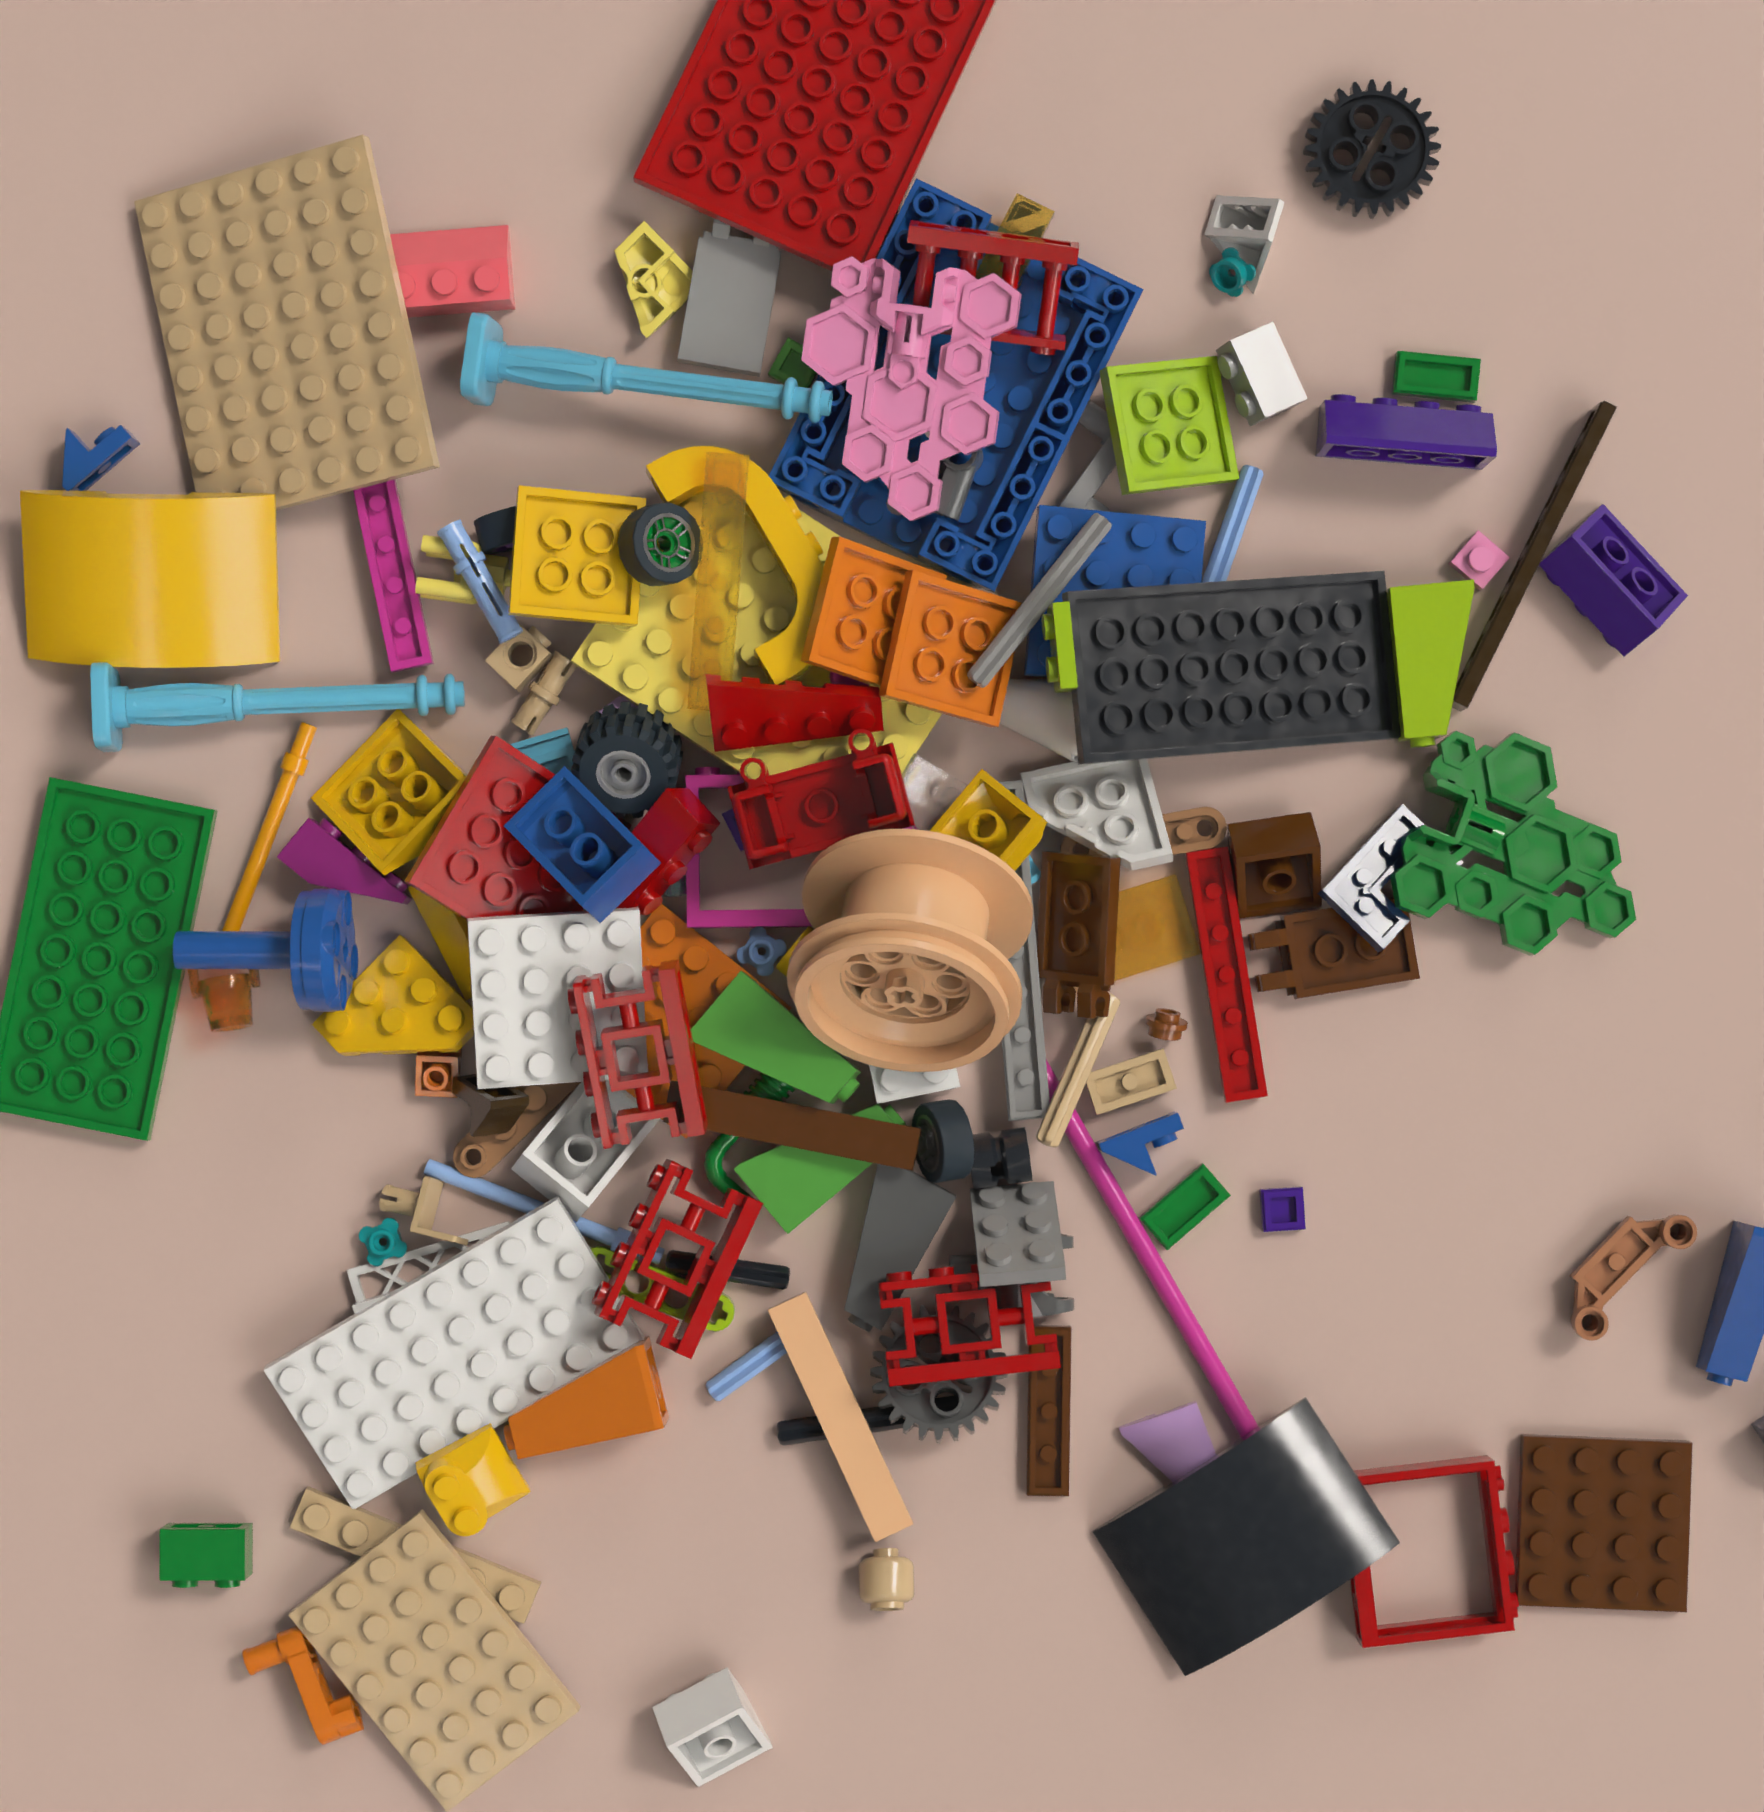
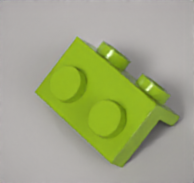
M1070 601L1055 602L1048 607L1047 614H1042L1044 640H1050L1051 657H1046L1048 683H1054L1055 693L1071 692V690L1078 688Z

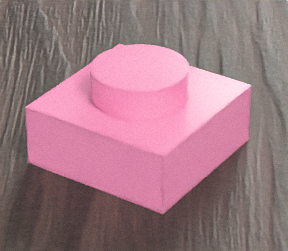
M1478 530L1448 564L1466 580L1474 579V586L1481 591L1510 557Z

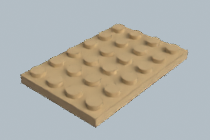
M423 1509L288 1614L446 1812L579 1712L581 1707Z

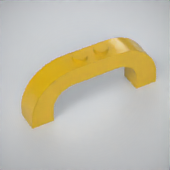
M714 446L682 448L670 452L646 465V474L663 503L678 505L695 495L715 492L732 497L745 508L790 583L797 605L795 615L789 626L776 637L755 648L754 657L770 684L784 685L785 680L794 681L811 666L808 663L802 662L801 657L824 566L818 557L823 554V550L811 531L805 534L797 520L802 515L792 497L788 495L783 498L773 480L756 463L737 452Z

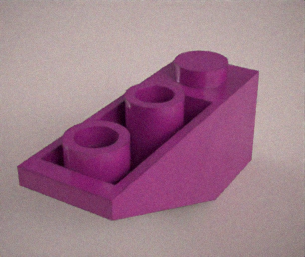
M324 817L320 822L308 818L277 856L279 860L309 884L337 890H349L351 893L406 905L413 899L404 892L409 886L393 872L383 875L372 866L370 860L356 846L351 849L339 838L343 832Z

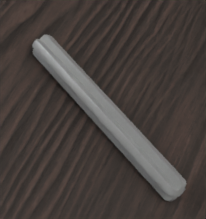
M1094 513L975 662L967 673L968 678L981 688L989 684L1038 622L1042 614L1045 613L1106 536L1112 525L1104 516Z

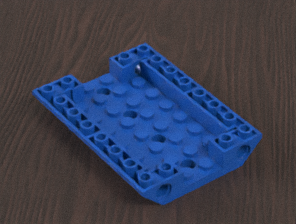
M916 178L876 259H884L901 271L896 303L912 305L919 251L915 250L916 244L907 243L911 220L1003 233L1011 232L991 223V214ZM941 247L940 254H936L929 308L932 306L936 273L949 267L960 269L961 257L957 256V249ZM983 253V259H978L976 279L1001 272L1003 270V262H1000V257L988 260L990 254ZM1078 257L1077 265L1068 264L1067 270L1062 271L1054 334L1066 335L1065 350L1056 349L1055 355H1042L1030 352L1031 346L991 341L990 351H992L989 377L986 378L984 400L1000 412L996 443L982 449L984 455L983 463L975 473L959 521L935 513L915 521H909L903 515H895L887 508L889 489L880 477L864 482L842 465L852 395L845 390L846 382L833 386L820 375H818L816 381H822L825 390H831L833 393L831 413L829 416H821L820 421L817 423H812L807 413H799L769 477L777 488L805 506L956 580L995 592L1100 379L1099 370L1106 367L1144 289ZM1025 259V263L1028 264L1021 275L1022 283L1017 288V291L1022 296L1016 329L1037 331L1046 268L1042 267V261ZM881 325L875 370L882 368L884 365L888 331ZM937 334L931 338L927 373L935 380L937 379L941 346L951 342V335ZM925 434L910 440L907 459L911 463L918 461L920 444L929 440ZM960 452L953 455V463L957 465L965 464L969 461L971 454L964 455Z

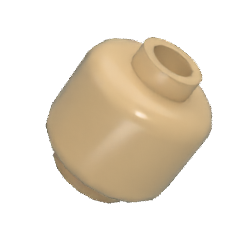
M897 1548L873 1549V1557L861 1561L859 1564V1595L863 1602L870 1604V1610H903L904 1603L913 1599L915 1594L914 1565L910 1559L900 1557Z

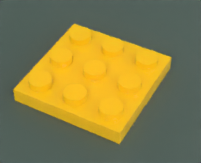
M519 485L516 494L508 615L636 627L638 625L641 582L635 580L626 571L619 557L618 537L621 526L627 517L634 511L646 506V498Z

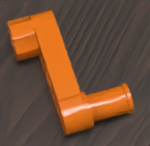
M297 1626L277 1633V1638L242 1651L243 1660L250 1675H255L259 1671L283 1662L290 1665L313 1730L322 1745L364 1730L362 1714L357 1701L352 1694L334 1700L316 1650Z

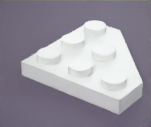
M1147 759L1079 765L1076 762H1069L1020 773L1027 805L1047 821L1046 826L1103 856L1121 858L1120 865L1131 871L1173 862L1171 845Z

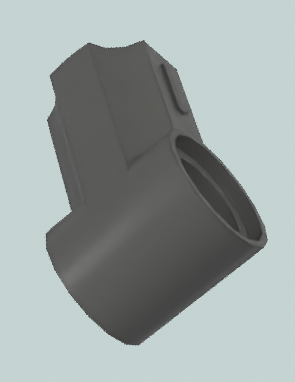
M982 449L972 453L969 461L965 464H954L952 456L940 461L938 478L943 483L939 510L934 512L935 514L959 521L975 473L983 463L984 455Z

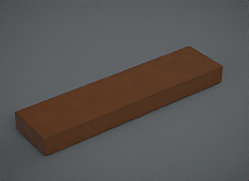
M1034 1325L1035 1336L1057 1334V1349L1059 1351L1061 1368L1028 1372L1026 1495L1069 1496L1072 1327ZM1043 1344L1028 1345V1353L1044 1352Z

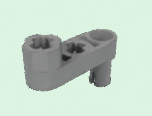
M1089 400L1078 423L1101 438L1103 446L1059 507L1109 511L1110 509L1096 500L1094 495L1115 468V455L1107 412Z

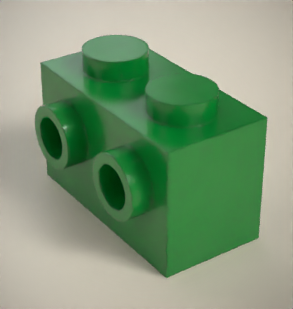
M168 1523L160 1529L159 1581H172V1587L176 1588L198 1586V1581H215V1587L231 1588L240 1586V1581H245L253 1574V1523Z

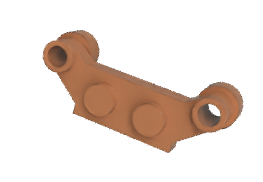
M1673 1214L1662 1219L1635 1221L1631 1216H1627L1570 1275L1575 1281L1573 1313L1571 1315V1325L1574 1332L1579 1337L1589 1341L1602 1338L1609 1326L1607 1315L1602 1311L1603 1306L1662 1246H1669L1675 1249L1690 1247L1697 1237L1695 1223L1689 1217L1679 1214ZM1677 1224L1679 1232L1672 1238L1670 1228ZM1590 1314L1591 1324L1583 1328L1582 1319Z

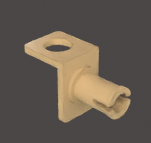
M425 1176L420 1192L394 1187L390 1184H387L382 1190L381 1194L397 1198V1201L394 1202L380 1198V1210L413 1217L410 1232L465 1246L468 1245V1239L432 1230L443 1188V1181Z

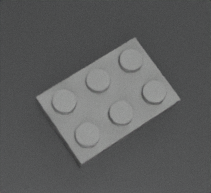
M1054 1181L1000 1185L978 1189L970 1188L980 1287L1066 1280Z

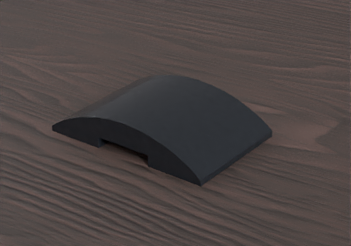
M1306 1397L1236 1440L1233 1445L1166 1487L1163 1486L1093 1530L1099 1543L1185 1676L1227 1656L1289 1620L1352 1579L1400 1544L1399 1539Z

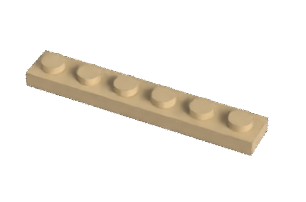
M308 1486L305 1489L290 1528L361 1557L402 1524L361 1507L352 1509L348 1502ZM453 1546L511 1619L524 1624L542 1582Z

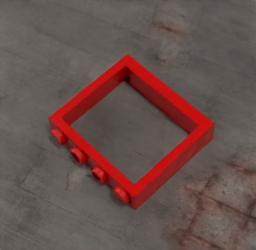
M1488 1455L1354 1470L1363 1485L1477 1472L1493 1612L1377 1625L1371 1569L1369 1566L1350 1579L1356 1638L1361 1647L1369 1648L1515 1631L1514 1618L1518 1617L1517 1607H1519L1516 1592H1510L1509 1576L1515 1574V1567L1511 1550H1505L1503 1534L1509 1533L1510 1525L1506 1508H1500L1498 1491H1504L1505 1488L1500 1465L1495 1466V1460Z

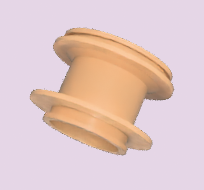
M884 829L860 833L838 841L815 858L807 870L802 889L804 911L814 930L806 935L795 947L790 957L787 971V986L790 996L807 1029L825 1045L844 1056L868 1065L896 1071L932 1072L953 1069L981 1059L997 1047L1003 1037L1015 1025L1022 1006L1021 982L1008 959L1015 955L1026 942L1033 921L1032 899L1026 885L1018 874L996 855L980 846L954 836L917 829Z

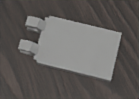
M714 219L713 231H704L703 237L699 236L677 362L760 377L782 251H778V247L754 237V240L730 236L731 226Z

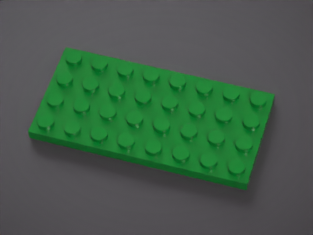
M49 777L0 1016V1112L145 1141L151 1140L185 969H176L174 965L173 940L177 931L194 930L217 810Z

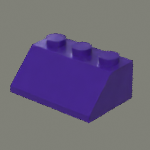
M1604 504L1599 506L1539 564L1550 582L1561 588L1573 601L1577 611L1587 617L1602 633L1605 641L1610 646L1616 648L1623 657L1657 631L1688 596Z

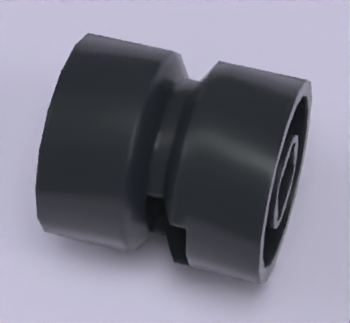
M1025 1127L1001 1130L999 1136L995 1138L989 1132L973 1134L974 1162L971 1169L973 1189L997 1186L1000 1179H1005L1009 1184L1032 1181Z

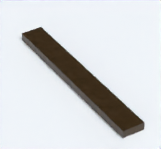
M1604 400L1592 409L1456 683L1452 708L1461 712L1469 707L1617 406Z

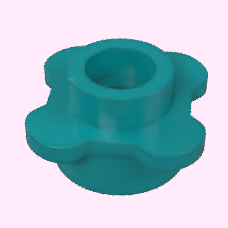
M1228 247L1223 250L1222 259L1210 267L1209 274L1218 290L1227 293L1231 297H1238L1243 293V286L1246 282L1252 281L1255 278L1256 270L1252 264H1246L1239 257L1237 249ZM1230 269L1235 271V276L1232 275Z
M386 1218L378 1226L373 1228L365 1226L360 1230L359 1240L366 1245L368 1250L367 1261L371 1265L380 1266L385 1259L393 1256L401 1258L406 1254L407 1244L402 1241L401 1234L398 1231L399 1223L397 1220ZM381 1238H385L387 1240V1244L385 1246L380 1245L379 1240Z

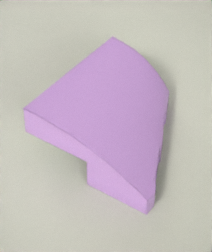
M1196 1401L1158 1415L1146 1416L1119 1427L1121 1435L1172 1482L1216 1456Z

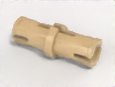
M558 651L554 652V656L538 681H532L528 688L531 692L514 718L511 719L513 724L534 736L535 731L553 704L557 706L561 700L558 695L574 670L577 669V666L571 662V659L563 656Z

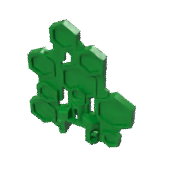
M1458 731L1451 732L1436 745L1438 756L1431 761L1430 766L1423 774L1424 788L1426 791L1455 802V805L1448 820L1445 833L1426 825H1421L1410 829L1401 837L1403 865L1390 875L1396 908L1427 919L1433 916L1445 904L1452 905L1456 911L1473 918H1484L1499 924L1502 945L1529 956L1536 955L1558 936L1557 929L1569 918L1583 922L1586 929L1608 938L1617 937L1636 920L1632 892L1617 886L1611 873L1622 862L1617 834L1557 810L1554 800L1547 798L1558 787L1551 747L1514 732L1505 737L1494 748L1483 745L1476 751L1474 738ZM1486 801L1524 817L1516 822L1487 810ZM1472 850L1502 862L1504 874L1478 863H1474L1468 869L1456 863ZM1565 881L1581 886L1584 894L1577 897L1568 892H1563L1557 897L1551 893Z

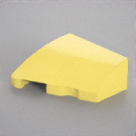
M643 221L614 251L638 318L641 333L648 339L688 301L693 271Z

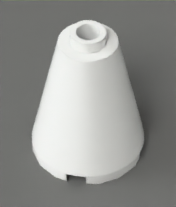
M1009 679L999 724L1078 763L1072 693H1055L1054 683H1048L1047 679Z

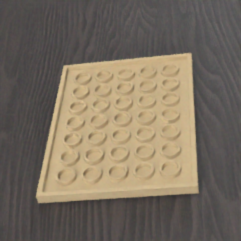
M362 134L134 201L196 492L271 493L276 495V511L440 468L369 137Z

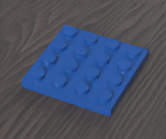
M1039 505L1037 507L1030 593L1094 513L1104 516L1111 523L1112 527L1053 603L1063 602L1062 593L1067 591L1202 582L1206 521ZM1042 616L1027 634L1024 675L1047 677L1046 657H1051L1050 640H1044Z

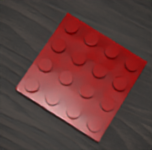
M491 735L404 882L466 921L467 918L582 911L584 908L504 827L555 774L498 736ZM617 818L628 830H630L632 826L630 823H628L622 818Z

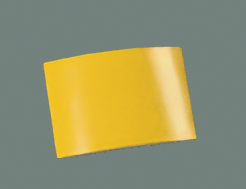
M67 490L20 491L28 658L77 665L107 662L113 667L139 668L218 667L280 661L275 494L191 492L188 495L112 494L106 493V491Z

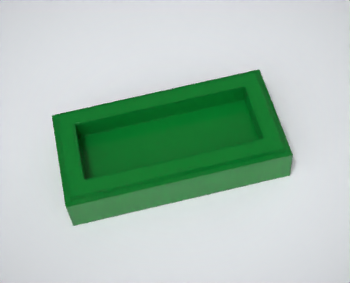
M1397 351L1395 354L1392 395L1475 403L1478 395L1481 359Z
M1201 1163L1142 1214L1139 1219L1163 1247L1169 1250L1231 1195L1209 1169Z

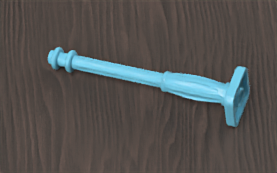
M476 312L471 314L468 323L460 379L461 395L472 404L480 406H490L493 403L497 383H502L504 380L558 391L603 392V394L608 395L614 389L775 409L781 410L784 419H791L795 412L807 413L812 423L819 422L821 416L830 415L833 400L832 391L825 390L822 381H815L812 388L798 387L797 381L793 377L787 378L784 385L622 365L617 364L616 359L613 357L604 358L568 349L507 345L503 341L502 326L490 315Z
M107 662L92 663L90 671L93 741L95 747L103 752H119L122 749L123 743L122 728H130L131 724L195 726L231 720L242 721L245 715L418 709L419 715L426 716L429 713V708L445 707L446 713L453 715L457 707L465 706L464 682H455V677L452 674L445 675L444 682L428 683L425 675H419L416 683L243 689L241 684L176 683L129 689L128 686H121L118 670Z

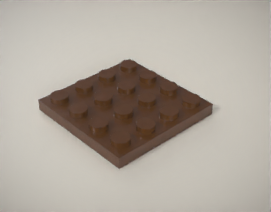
M1521 1434L1515 1592L1518 1597L1519 1606L1687 1612L1693 1443L1686 1440Z

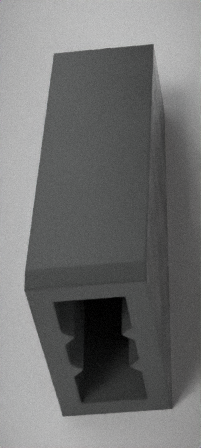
M877 1164L844 1309L851 1313L848 1318L851 1323L868 1332L871 1331L873 1326L882 1331L894 1308L880 1309L878 1283L887 1282V1273L911 1271V1274H914L955 1201V1194L933 1182H929L925 1177L914 1171ZM905 1289L892 1290L893 1299L900 1298Z

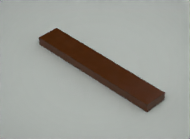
M671 1080L666 1103L677 1101L680 1118H684L678 1081ZM701 1086L708 1120L706 1131L911 1171L914 1170L921 1134L920 1128ZM668 1117L663 1118V1122L669 1123Z

